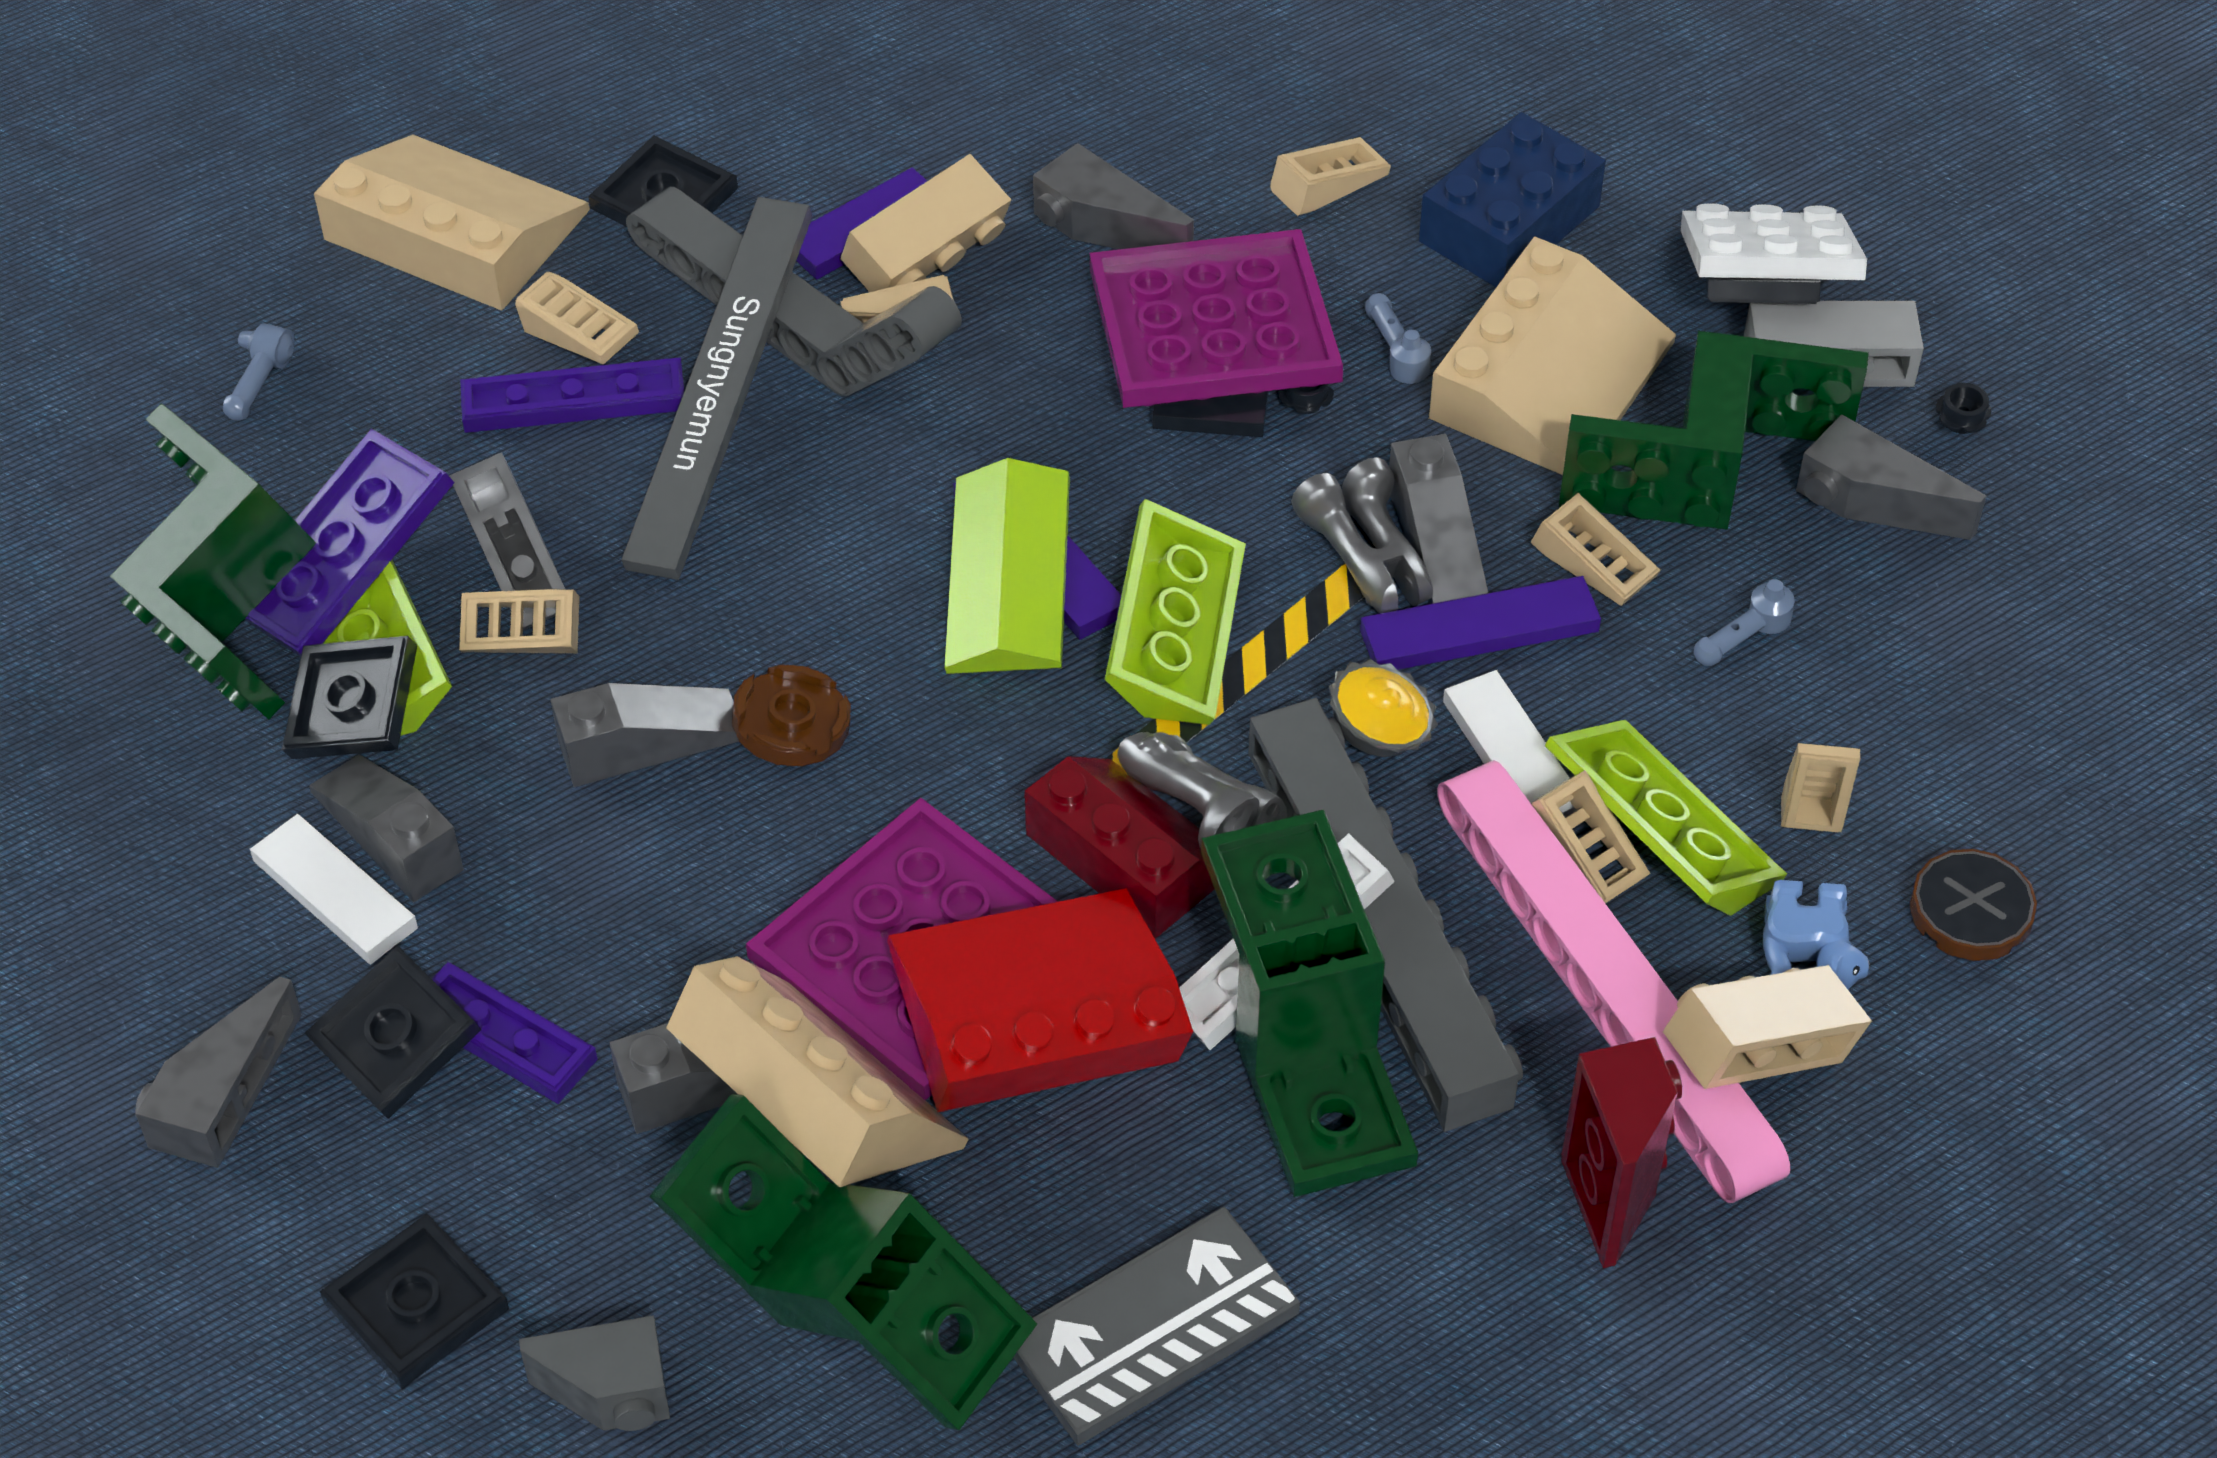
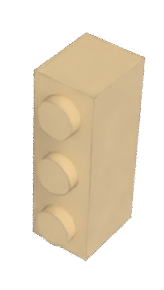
M969 154L850 231L840 259L869 292L924 280L927 275L938 268L942 272L951 269L963 258L966 249L979 242L981 245H986L994 240L1005 228L1006 224L1003 220L1011 203V198L977 160Z
M1826 965L1802 970L1792 968L1783 973L1761 977L1745 976L1737 981L1714 985L1698 984L1687 990L1677 1002L1678 1009L1662 1032L1702 1087L1709 1089L1842 1063L1872 1020L1832 968Z

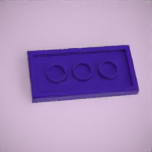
M371 428L295 519L298 525L316 544L277 583L276 587L250 611L244 620L300 657L303 646L323 644L455 482L445 471Z

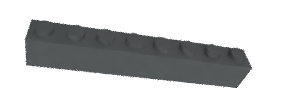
M1317 698L1251 717L1248 755L1265 788L1284 802L1287 808V818L1324 809L1337 843L1349 833L1390 872L1395 881L1364 909L1385 959L1381 1011L1443 1131L1446 1132L1514 1109L1518 1081H1521L1523 1078L1522 1065L1518 1054L1512 1045H1503L1495 1030V1015L1490 1002L1484 995H1476L1469 982V968L1463 952L1457 946L1451 948L1443 933L1444 925L1440 910L1433 899L1425 900L1418 887V874L1415 864L1407 852L1400 854L1393 841V828L1386 810L1382 806L1375 807L1369 796L1368 780L1363 767L1358 761L1351 763L1345 751L1344 736L1338 721L1334 717L1327 718Z

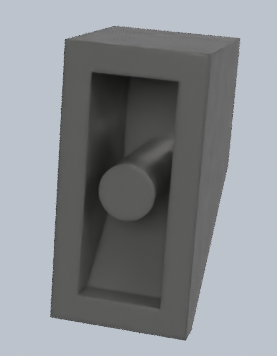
M654 1315L519 1339L520 1351L529 1384L601 1430L618 1428L625 1431H636L650 1426L655 1421L670 1419L661 1349Z

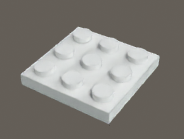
M1701 204L1697 206L1696 211H1682L1681 233L1699 277L1865 280L1867 258L1843 214L1836 213V209L1832 207L1808 206L1804 208V213L1783 212L1782 208L1774 205H1754L1750 207V212L1729 211L1727 206L1720 204Z

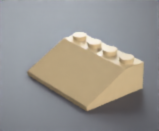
M410 135L345 160L314 193L324 240L501 311L590 210L589 202L415 135Z
M1534 236L1433 372L1429 419L1563 475L1571 414L1621 420L1674 344L1676 334L1584 256Z
M738 956L693 967L666 1029L738 1095H744L787 1140L836 1185L843 1187L964 1149L968 1138L939 1112L937 1113L934 1107L913 1091L789 982Z

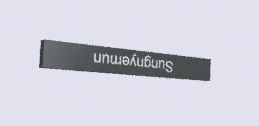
M763 197L757 198L621 559L625 570L676 580L680 579L812 219L810 205Z

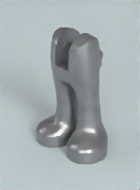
M1376 457L1368 458L1354 466L1348 472L1342 489L1335 476L1329 473L1316 474L1306 479L1293 493L1291 502L1297 516L1310 528L1327 538L1345 562L1355 582L1361 589L1362 595L1366 598V603L1373 606L1381 614L1397 611L1398 594L1392 577L1395 578L1407 601L1413 606L1429 600L1433 595V587L1418 553L1398 530L1388 513L1386 505L1394 487V474L1384 459ZM1350 515L1357 521L1376 549L1368 546L1361 538Z
M1141 732L1125 738L1119 745L1117 753L1119 762L1129 776L1149 789L1169 794L1192 805L1204 816L1198 834L1200 848L1202 838L1287 818V808L1281 798L1267 789L1241 782L1195 756L1186 742L1177 735H1168L1163 732L1153 734Z

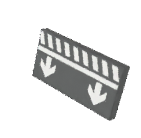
M1224 1206L1033 1317L1037 1326L1013 1358L1076 1445L1079 1446L1298 1315L1300 1301Z

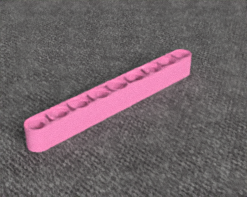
M1493 760L1440 783L1437 787V797L1449 825L1610 1047L1655 1037L1665 1061H1674L1681 1077L1682 1097L1675 1102L1673 1112L1675 1130L1673 1134L1721 1199L1727 1203H1734L1788 1177L1790 1174V1161L1782 1141L1741 1085L1735 1083L1704 1089L1662 1032L1678 1009L1677 999L1506 769L1499 762Z

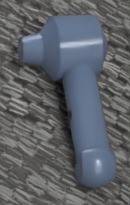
M1381 293L1371 295L1364 307L1368 318L1374 320L1390 347L1389 371L1391 376L1395 380L1407 384L1419 383L1425 380L1430 373V344L1425 339L1420 338L1418 331L1412 329L1405 331L1392 310V303L1386 295Z
M262 323L254 331H241L238 337V344L249 350L252 360L232 394L226 396L224 400L223 412L229 419L233 421L246 419L250 415V406L272 368L283 369L287 366L294 351L295 340L292 330Z
M1772 579L1768 583L1757 586L1752 592L1749 610L1710 637H1703L1695 644L1694 657L1698 663L1703 666H1712L1719 663L1723 655L1758 631L1767 634H1777L1786 630L1790 626L1795 603L1791 590L1777 579Z

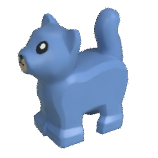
M1775 881L1771 895L1766 897L1764 909L1765 926L1762 940L1767 965L1771 970L1770 975L1792 969L1790 962L1816 961V967L1829 965L1847 989L1859 979L1867 977L1869 971L1868 957L1849 941V927L1845 917L1847 911L1846 886L1844 884L1822 883L1818 887L1817 905L1805 906L1797 902V899L1802 895V881Z

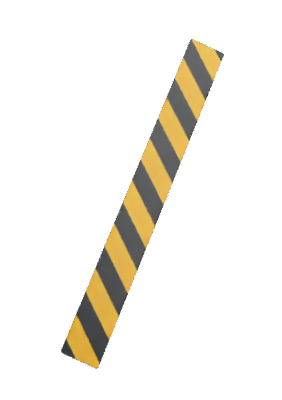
M1346 564L1336 570L1225 661L1215 719L1364 598L1361 589L1355 582ZM1153 719L1137 733L1149 732L1153 734L1163 732L1168 735H1177L1187 743L1208 725ZM1118 749L1105 758L1113 760L1122 767L1117 755Z

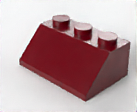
M1068 756L1025 790L1026 835L1099 894L1127 888L1155 939L1215 890L1201 854L1198 841L1199 828L1146 786L1129 776L1113 760Z
M1655 1037L1580 1053L1578 1057L1561 1162L1603 1268L1612 1267L1617 1264L1656 1196L1661 1170L1667 1167L1666 1144L1668 1135H1672L1675 1130L1673 1112L1676 1100L1682 1097V1082L1676 1064L1673 1060L1665 1061Z

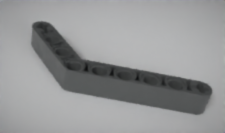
M668 187L626 218L627 229L637 246L646 254L717 305L743 235L675 187ZM792 272L767 343L833 392L847 397L919 360L959 329L962 324V317L956 303L941 288L930 286L862 323Z

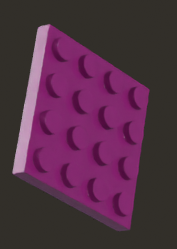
M1301 229L1089 253L1090 273L1123 408L1152 406L1161 403L1195 399L1205 400L1212 397L1262 393L1297 387H1315L1323 384L1343 382V363Z
M920 797L747 942V958L758 967L789 982L913 1091L926 1100L932 1093L887 942L888 936L1058 901Z

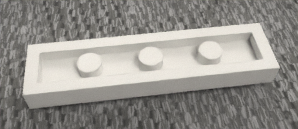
M1348 833L1338 842V846L1365 909L1395 881L1390 872ZM1297 880L1289 888H1292L1295 885H1297L1299 881ZM1234 939L1179 987L1193 1034L1209 1050L1215 1047L1236 1027L1239 952Z

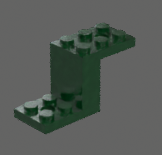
M1698 331L1685 405L1683 428L1571 414L1558 507L1563 506L1579 493L1599 513L1728 530L1743 453L1745 432L1816 441L1841 414L1855 422L1867 373L1869 352ZM1794 389H1808L1813 391L1814 394L1801 396L1792 393ZM1615 465H1623L1633 470L1628 472H1620L1610 467Z
M161 403L145 419L162 436L155 445L178 467L182 468L187 462L191 465L185 475L196 485V488L110 577L127 592L120 602L146 626L154 618L159 622L151 631L175 653L180 654L186 647L191 651L183 659L203 678L213 684L220 676L223 681L216 689L240 711L243 712L251 704L269 720L285 702L222 642L313 548L316 542L259 483Z
M1324 809L1202 838L1201 854L1239 952L1236 1043L1293 1197L1416 1167L1418 1150L1377 1049L1385 959ZM1286 873L1296 878L1299 883L1289 889H1277L1270 886L1265 880L1273 874ZM1337 1112L1349 1117L1353 1125L1343 1131H1331L1324 1128L1318 1120L1325 1114Z
M731 1094L649 1196L781 1326L858 1341L946 1428L961 1429L1037 1326L1033 1318L910 1193L853 1185L839 1187L835 1183L829 1182L744 1095ZM744 1171L751 1179L752 1193L746 1204L737 1208L730 1200L729 1185L737 1173ZM953 1314L959 1323V1337L955 1345L945 1351L939 1343L938 1332L943 1320Z

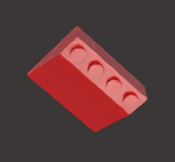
M1127 888L892 934L887 939L937 1113L1178 1062L1193 1034L1176 976Z

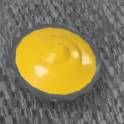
M1368 659L1362 664L1349 662L1345 670L1335 672V682L1329 685L1332 696L1330 705L1333 708V717L1338 721L1344 738L1359 750L1370 755L1390 757L1400 755L1407 750H1418L1422 743L1432 740L1431 731L1438 726L1437 721L1433 717L1436 705L1427 699V689L1415 684L1411 673L1398 672L1391 663L1379 665L1373 660Z

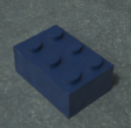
M1520 112L1423 194L1419 242L1497 287L1534 236L1556 245L1600 207L1606 159L1525 113Z

